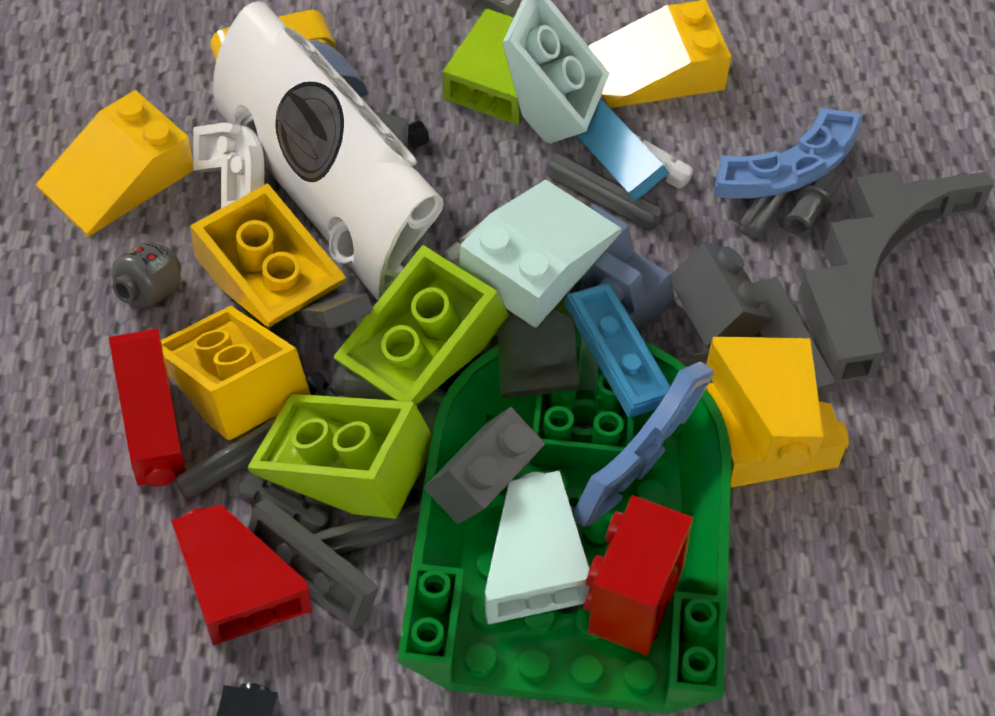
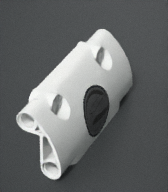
M264 2L250 3L239 12L230 26L216 60L213 77V94L216 109L228 123L246 126L257 135L264 153L265 168L328 241L329 252L332 258L338 263L348 265L378 301L404 269L401 262L439 216L444 204L443 199L420 173L413 168L417 163L413 154L323 55L304 36L287 27Z

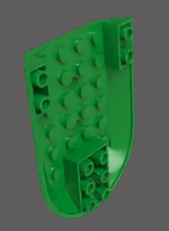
M577 327L551 328L524 334L503 342L473 361L450 386L435 418L424 486L486 423L509 407H512L545 443L512 480L519 479L531 472H542L545 474L560 471L570 506H576L591 476L607 466L627 447L655 410L628 418ZM644 341L671 386L679 370L686 368V366L662 349ZM707 388L685 424L680 423L676 430L664 440L662 446L665 448V452L642 480L635 478L627 489L623 492L618 491L617 493L623 496L622 500L598 521L586 527L579 523L576 524L590 569L596 555L605 557L610 544L605 541L611 519L616 511L625 513L632 495L693 517L684 570L648 656L588 633L590 612L583 610L584 604H581L580 608L573 613H561L557 610H552L493 624L487 623L485 589L508 483L484 510L458 525L423 488L397 663L446 690L669 714L723 698L732 462L731 445L725 421ZM585 424L590 426L591 428L580 429L575 427L574 425Z

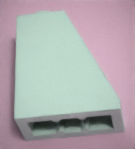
M560 471L545 474L542 472H531L509 482L485 589V613L488 624L585 603L590 587L585 585L589 567Z

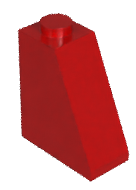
M155 328L109 337L129 456L137 486L145 484L154 487L166 486L184 473L186 469L171 381L159 329Z
M221 504L210 508H196L187 512L183 517L171 520L177 545L212 646L312 612L306 580Z

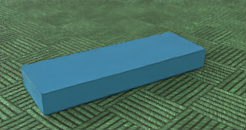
M600 99L587 131L576 136L636 202L666 177L669 172L660 160Z
M605 283L567 294L564 305L628 418L656 410L671 386L611 284Z

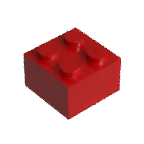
M633 495L624 514L618 511L614 513L606 533L605 541L610 544L605 557L595 556L586 578L585 585L590 587L586 596L583 610L590 612L588 633L648 656L684 570L693 517Z

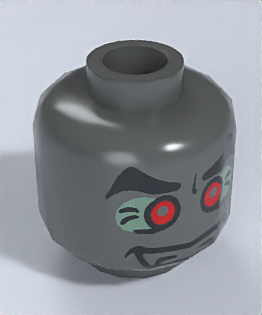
M151 241L140 243L121 255L113 263L111 273L113 290L116 296L124 303H128L141 310L153 308L179 288L181 280L180 262L174 252L166 246Z

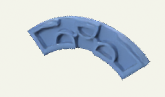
M820 108L811 128L798 139L797 145L785 152L778 153L773 151L754 156L722 155L714 187V197H768L793 191L813 183L837 167L848 155L858 137L863 114Z
M697 362L679 370L663 400L639 433L613 461L591 476L572 513L576 522L584 527L592 525L622 500L623 496L617 493L618 491L623 492L627 489L635 478L642 480L665 452V448L662 446L664 440L676 430L680 423L684 425L714 376L713 369L702 362Z

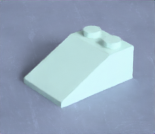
M522 0L502 42L522 116L543 141L547 143H554L587 131L610 73L551 0Z
M544 180L493 211L460 245V268L498 291L506 309L534 328H537L619 236L621 228L549 181Z

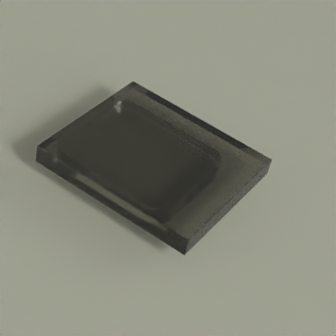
M551 311L537 328L514 315L498 328L502 399L581 390L575 322L572 314L563 315L559 311Z

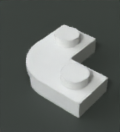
M217 123L194 127L193 171H221V208L264 185V153L257 135L250 128L243 125Z

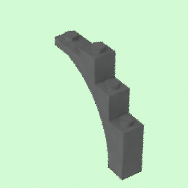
M898 171L870 173L865 176L856 177L849 200V206L855 219H844L830 224L824 252L831 267L821 266L813 270L804 271L797 296L817 349L836 383L873 378L877 375L884 350L874 322L872 283L881 263L900 242L924 225L941 217L983 211L993 186L987 172L958 174L953 177L917 180L905 184Z

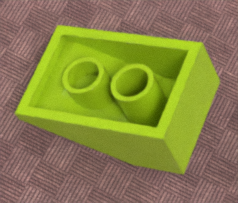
M422 245L372 307L373 311H370L371 314L365 316L333 357L337 362L393 400L415 402L417 405L481 353L509 317V314L498 291Z
M290 394L247 468L252 475L351 514L396 519L429 456L432 434L415 402Z

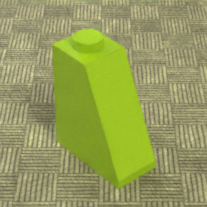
M487 8L484 10L443 70V99L519 125L522 121V113L502 43L514 19L513 17Z

